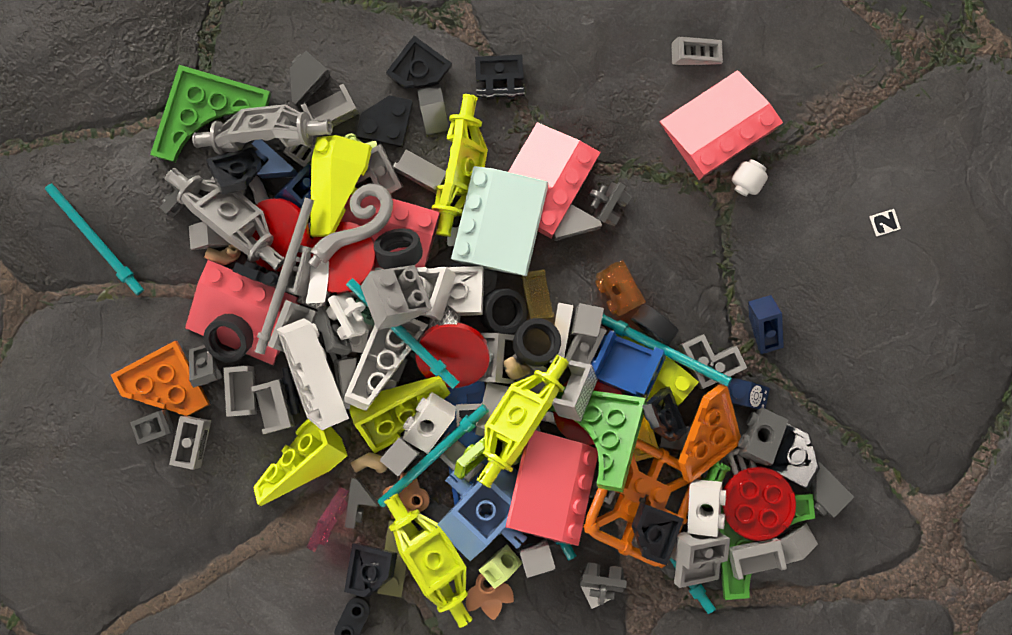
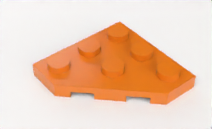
M173 341L111 374L120 395L125 398L134 399L185 416H190L211 405L201 385L194 388L189 381V362L178 341Z
M721 383L703 396L678 460L683 479L689 483L693 482L735 449L741 438L728 387Z

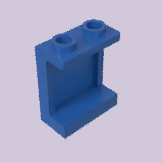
M610 330L607 336L604 335L599 345L601 350L598 357H594L590 363L593 366L597 381L635 397L645 398L647 401L666 359L664 350L657 347L651 350L618 337L614 331Z

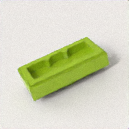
M485 436L475 445L471 444L468 446L463 456L456 461L454 475L459 479H463L486 458L482 454L485 450Z

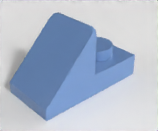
M255 140L252 143L257 149L255 152L258 157L264 162L268 160L257 174L260 178L294 177L297 174L296 170L263 140Z

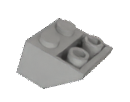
M415 265L370 271L361 285L377 330L400 326L432 309Z

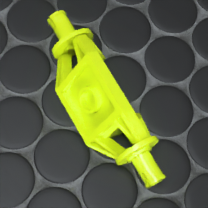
M463 94L460 114H453L449 117L451 124L447 140L453 143L450 148L445 184L437 186L435 204L432 205V210L440 212L436 234L444 237H451L454 217L462 216L473 167H485L488 152L479 129L482 126V121L474 118L478 97L470 94ZM467 127L469 128L471 139L468 137ZM455 195L461 196L454 207L450 206Z
M556 355L546 373L535 370L534 375L511 384L485 424V450L482 454L488 458L489 462L479 478H477L478 482L491 488L501 470L513 471L511 466L521 455L548 409L551 408L554 398H556L558 392L564 391L563 385L558 380L569 364V361ZM541 382L546 384L538 394L530 391V389ZM497 440L505 444L500 456L495 454Z
M398 493L389 497L390 499H386L384 503L395 518L394 523L389 526V529L393 531L399 554L424 596L437 606L439 612L450 610L459 628L468 624L466 621L470 623L472 617L462 603L468 592L466 591V566L451 540L440 526L437 525L438 523L420 514L418 509L408 512ZM415 520L423 529L418 531L411 521ZM452 580L455 583L456 593H453L449 584Z

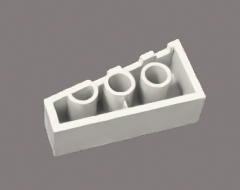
M417 267V272L432 307L430 311L421 316L441 321L456 274L447 267H438L436 269ZM375 268V271H377V270H384V269H382V268ZM354 292L349 293L355 298L358 297Z
M301 319L278 328L277 332L307 418L321 430L349 419L333 374L326 361V353L318 341L319 332L316 325L306 319Z

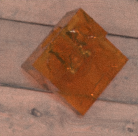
M623 260L615 262L605 270L597 273L595 284L601 294L605 292L609 300L606 304L612 315L616 313L620 317L646 303ZM616 285L620 293L619 295H615L613 293V286Z

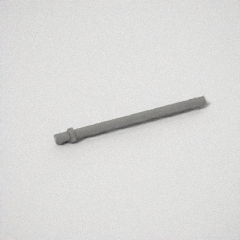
M306 197L304 199L262 331L258 332L257 335L259 340L255 350L256 353L265 354L315 200Z

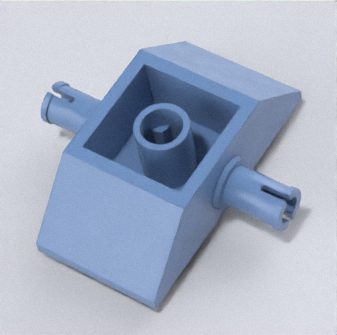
M513 465L511 466L513 468L512 472L505 469L500 471L491 488L484 486L478 481L475 484H470L465 478L459 479L454 475V471L451 475L458 482L450 475L445 480L461 495V499L437 525L440 526L452 544L469 561L485 549L498 534H502L516 549L521 546V542L523 543L527 539V536L522 532L506 527L518 470ZM489 503L492 513L485 512L482 514V507L480 505H487Z

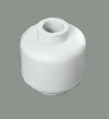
M752 159L749 162H742L732 176V182L736 185L734 190L746 197L748 193L752 195L758 194L768 179V175L765 172L766 168Z

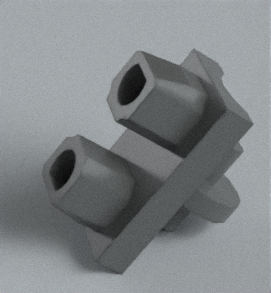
M611 182L608 187L602 185L599 191L592 189L589 193L594 198L591 206L595 208L592 216L600 220L601 223L615 226L620 219V215L612 210L615 204L625 207L632 198L624 190L626 186L621 182H618V184Z
M588 563L580 579V586L599 589H590L589 593L591 597H598V605H604L605 599L614 600V592L606 590L623 592L626 589L627 581L623 580L622 567L610 566L608 578L599 577V564Z

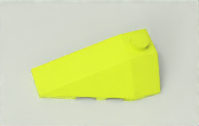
M338 135L316 138L311 168V199L315 200L311 210L310 235L312 237H325L335 233L346 211L344 206L349 196L353 195L357 190L355 185L360 175L364 176L368 169L372 151L371 145Z
M627 336L621 337V338L626 339V340H628V341H631V342H634V343L639 344V345H641V346H644V347H646V348H649V347H647V346H645V345H643V344H641V343H639V342H637V341H635V340H633V339H631V338H629V337H627ZM666 356L647 401L661 388L670 386L678 406L699 381Z
M435 376L383 390L366 411L350 405L349 412L355 427L372 451L377 453L392 445L401 437V433L405 430L403 429L405 421L409 416L414 417L417 412L416 407L422 398L427 399L430 393L433 392L445 399L450 394V391L440 376Z
M308 419L297 429L295 433L298 436L292 444L284 446L281 450L283 455L276 464H271L253 487L258 505L263 506L329 472L348 456L341 437L332 427L321 430Z

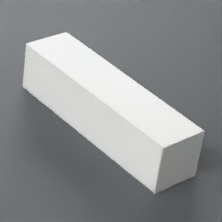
M558 303L554 325L561 335V347L557 355L564 358L573 305Z

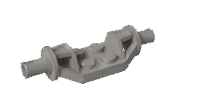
M284 104L241 109L224 124L221 121L213 122L210 132L194 133L192 141L196 148L212 146L218 155H223L226 152L242 150L245 143L259 139L268 141L273 138H279L285 147L300 144L310 146L313 142V136L331 135L333 127L330 119L311 121L307 112H298ZM292 122L297 123V127L292 126Z
M173 168L166 174L165 180L179 190L177 201L180 204H185L193 214L228 243L247 254V259L251 263L262 258L275 271L278 270V267L281 268L285 258L270 247L274 237L269 233L263 211L239 191L222 195L215 180H203L200 176L188 179L176 168ZM200 189L210 192L204 197L198 194ZM255 231L261 237L258 241L252 237Z

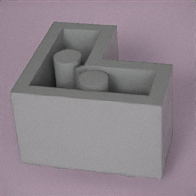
M704 334L678 345L681 353L727 376H732L747 368L737 346L730 347L714 355ZM689 368L691 375L699 381L697 384L698 389H704L717 383V381Z

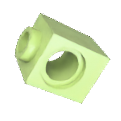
M505 545L479 569V572L495 589L510 578L521 566L522 561L508 545Z

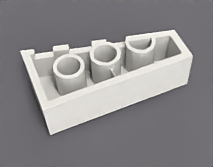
M412 319L402 324V326L418 341L428 327V324ZM374 325L343 402L366 411L412 350L390 328L377 330Z

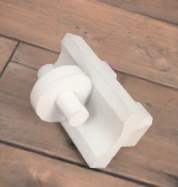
M349 293L342 296L334 295L328 299L330 306L326 312L330 319L340 322L341 326L337 329V333L341 340L365 335L369 331L361 314L366 307L363 302L355 303Z

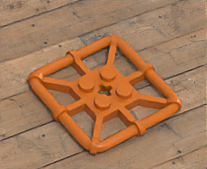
M637 438L635 448L654 457L648 474L645 475L638 470L633 453L624 491L617 492L620 495L614 509L597 518L608 490L598 488L587 514L586 524L583 527L585 532L589 533L594 539L618 549L620 554L624 556L630 555L652 566L663 568L666 565L642 557L640 549L632 545L634 538L632 523L640 504L639 499L640 497H646V505L683 518L684 520L679 531L681 533L683 525H686L688 522L686 517L689 511V489L691 483L684 480L683 476L666 485L657 481L664 463L681 471L679 459L669 455L667 450L663 448L658 449ZM689 484L678 514L665 509L671 492ZM618 518L628 522L621 540L599 530L601 526Z

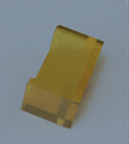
M545 269L528 272L527 276L521 275L529 320L532 318L547 320L555 317L552 311Z

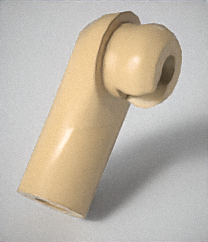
M231 244L222 251L208 247L204 258L221 265H228L239 258L241 251Z
M510 357L503 362V365L506 367V374L510 379L516 380L530 374V367L527 364L520 365L514 357Z
M371 452L351 462V466L356 473L366 467L375 469L377 473H383L388 468L380 461L382 456Z

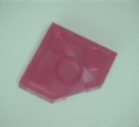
M339 488L318 520L307 545V548L311 551L316 552L320 544L325 546L331 535L330 532L337 522L336 516L338 514L342 515L346 509L348 502L345 499L349 491L344 488Z

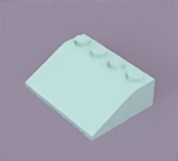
M474 166L451 259L467 266H483L484 269L527 276L549 182L502 170Z

